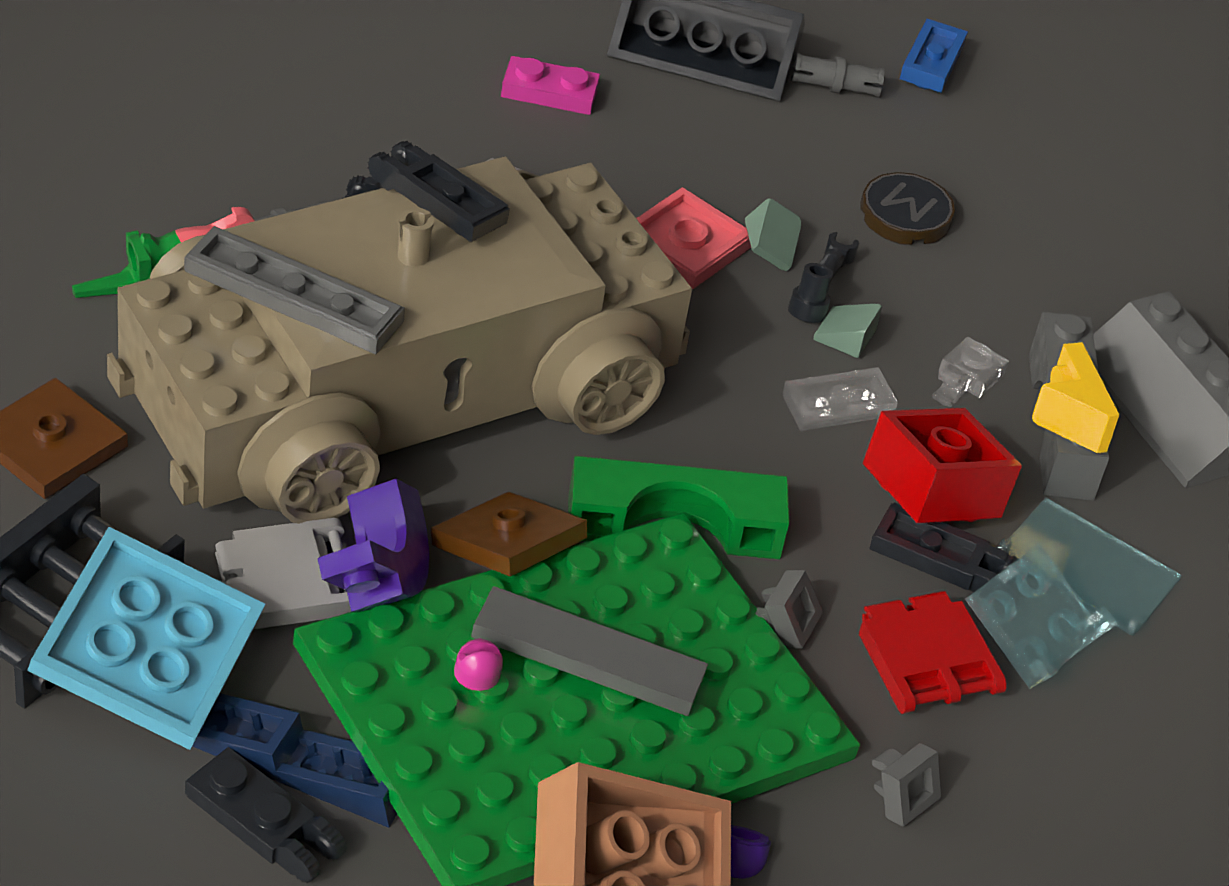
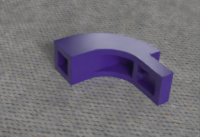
M393 479L348 495L347 500L353 522L356 545L317 558L322 580L345 589L351 612L354 613L370 610L379 605H388L418 594L425 586L429 571L428 534L419 491L398 479Z

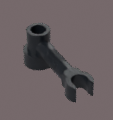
M837 232L829 235L824 252L825 256L820 263H808L805 265L800 285L792 291L788 311L792 316L809 323L824 321L831 302V298L828 295L831 280L840 267L854 262L859 246L857 239L851 245H844L836 241Z

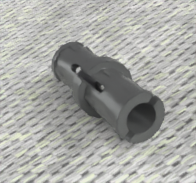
M796 53L793 60L796 64L792 65L791 82L798 81L829 87L830 92L839 93L843 89L879 97L882 90L879 84L883 85L885 71L884 68L846 63V58L836 56L834 60H828Z

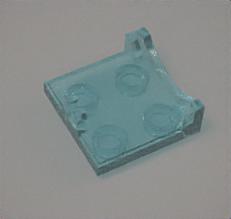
M1040 543L1029 549L965 598L1029 689L1054 676L1074 655L1117 624L1106 606L1099 608L1093 613L1089 612Z

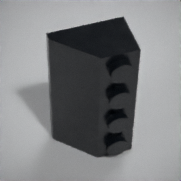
M622 0L607 56L780 102L792 71V65H794L793 60L799 48L805 19L802 13L752 0Z

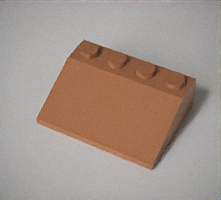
M577 762L538 782L534 886H731V801Z

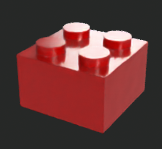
M966 408L881 411L862 463L879 481L880 486L892 495L916 523L960 520L974 522L977 519L1002 518L1022 467L1014 456Z

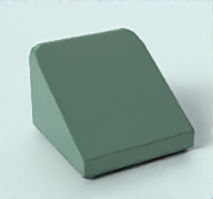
M769 198L745 217L748 237L754 253L779 269L787 271L792 266L801 229V219L783 205Z
M882 305L833 306L814 334L813 340L859 358L877 330Z

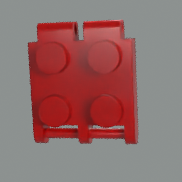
M945 591L910 597L908 600L911 604L906 605V607L901 600L864 606V611L867 613L862 614L859 636L901 714L915 711L916 705L938 700H944L946 704L960 702L962 695L986 690L995 695L1006 691L1005 676L962 601L951 602L948 594Z

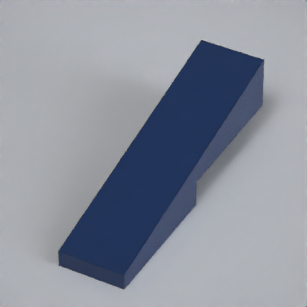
M220 693L193 744V747L214 756L230 747L268 778L388 828L397 816V812L389 801V789L382 780L380 784L377 782L352 741L304 730L300 713Z

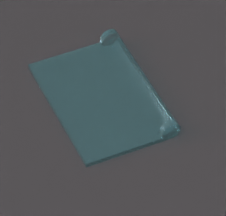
M1045 498L1009 539L1003 538L997 548L1008 552L1009 555H1015L1016 558H1020L1019 560L1024 562L1023 566L1026 567L1024 570L1025 574L1131 636H1134L1182 576L1048 498Z

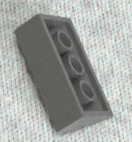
M1170 291L1130 301L1093 334L1098 374L1111 399L1185 489L1229 476V358Z

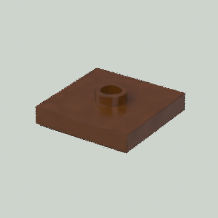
M53 378L0 410V464L43 499L48 498L76 480L83 473H87L128 447L127 432L57 378Z
M508 491L431 527L432 545L511 577L587 538V520Z

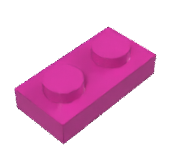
M511 56L502 82L501 97L590 115L598 90L600 74L585 71L578 67H565L540 62L534 58Z

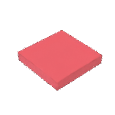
M683 187L636 218L692 289L751 248L746 227Z

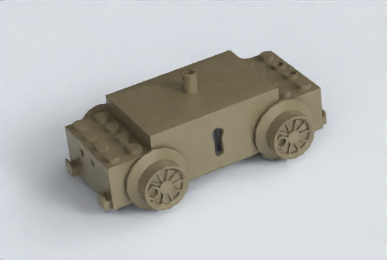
M505 156L456 169L508 204L510 208L507 224L473 242L457 234L454 230L433 217L429 211L418 207L395 189L387 191L384 188L223 229L405 307L404 322L376 355L318 328L295 320L185 272L184 257L205 236L202 235L177 244L162 256L151 272L150 279L118 287V359L114 357L113 353L107 354V377L119 398L132 394L136 395L174 460L170 461V484L183 506L199 502L202 508L205 509L246 496L259 508L279 511L292 523L300 524L312 520L338 518L347 514L350 511L347 496L375 486L380 471L378 455L538 407L548 419L563 423L574 422L582 432L593 435L613 433L632 424L645 414L659 397L665 382L664 368L678 364L679 355L686 354L690 331L685 326L692 288L592 163L539 176L524 170H516Z

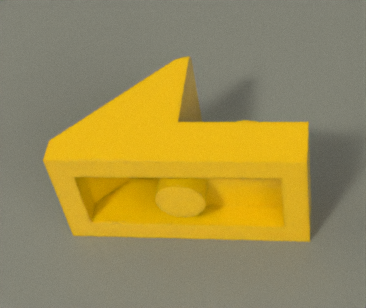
M1083 342L1063 344L1057 365L1051 370L1050 383L1043 384L1040 389L1032 420L1037 425L1096 453L1107 452L1119 413Z

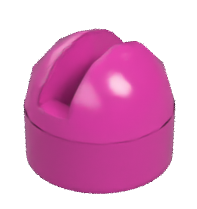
M482 638L470 640L464 644L457 654L454 667V675L457 681L464 687L476 691L493 688L499 682L503 667V659L498 646Z

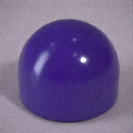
M731 825V877L739 879L749 878L757 875L764 868L771 847V841L767 836L752 829Z

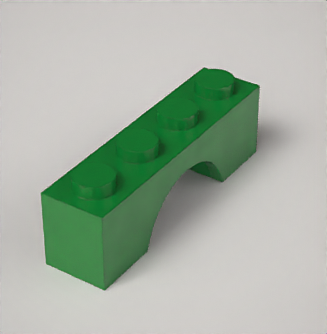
M574 456L569 488L568 513L587 520V538L583 541H590L631 529L649 520L668 518L684 513L690 522L712 533L721 543L727 555L780 560L789 526L787 476Z

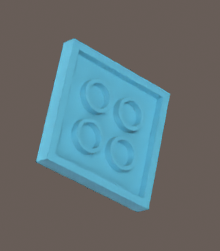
M108 527L33 655L27 671L191 750L266 604Z

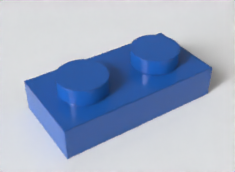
M926 19L903 64L900 80L913 83L922 89H931L942 93L965 45L968 31Z

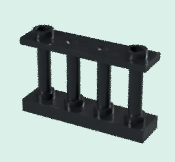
M83 473L0 537V602L10 601L50 628L61 608L24 582L38 571L49 568L75 585L86 565L65 552V550L80 538L89 537L99 544L108 527L121 532L101 519L99 483ZM175 534L159 547L157 551L184 563L185 539ZM0 628V657L14 666L16 703L26 709L42 694L46 695L53 692L58 685L27 671L39 645L32 650Z

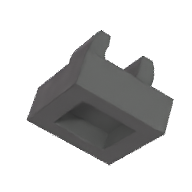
M786 570L776 587L763 590L762 596L766 603L765 608L756 607L757 611L755 614L767 621L770 627L776 631L777 636L786 648H803L823 611L806 570Z
M919 743L904 755L894 749H887L872 760V766L882 770V779L874 784V789L884 797L885 817L904 827L941 798L938 751Z

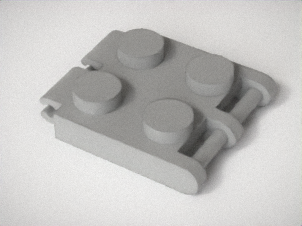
M338 518L306 521L300 524L289 523L233 531V540L220 541L215 544V556L222 582L266 604L254 629L328 619L351 612L347 592L340 593L338 586L322 580L317 559L328 554L325 542L330 541L333 552L344 549L341 537L344 534L341 520Z

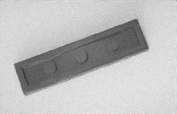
M216 226L184 257L185 272L295 320L318 328L375 355L404 322L405 307Z
M495 586L492 587L474 623L471 635L474 639L482 638L491 641L504 650L685 716H689L708 663Z

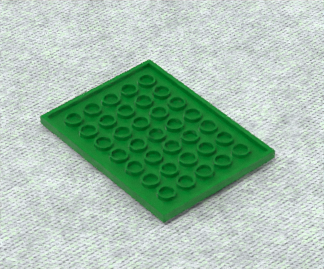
M684 513L571 546L511 577L495 570H489L422 590L414 596L388 605H379L373 609L355 613L348 612L295 628L294 647L353 743L364 757L377 782L380 784L382 780L389 789L390 803L441 886H506L533 876L535 867L538 782L577 762L729 800L733 804L854 760L860 747V743L767 621L755 614L757 608ZM495 586L708 663L689 716H685L499 648L503 659L499 682L488 690H471L461 685L454 675L456 657L464 644L474 640L471 637L474 623L492 587Z

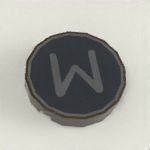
M893 172L877 176L868 182L860 202V210L865 214L864 221L868 227L881 237L898 244L912 245L913 239H925L924 244L936 242L947 234L955 213L953 199L943 187L931 179L914 173Z

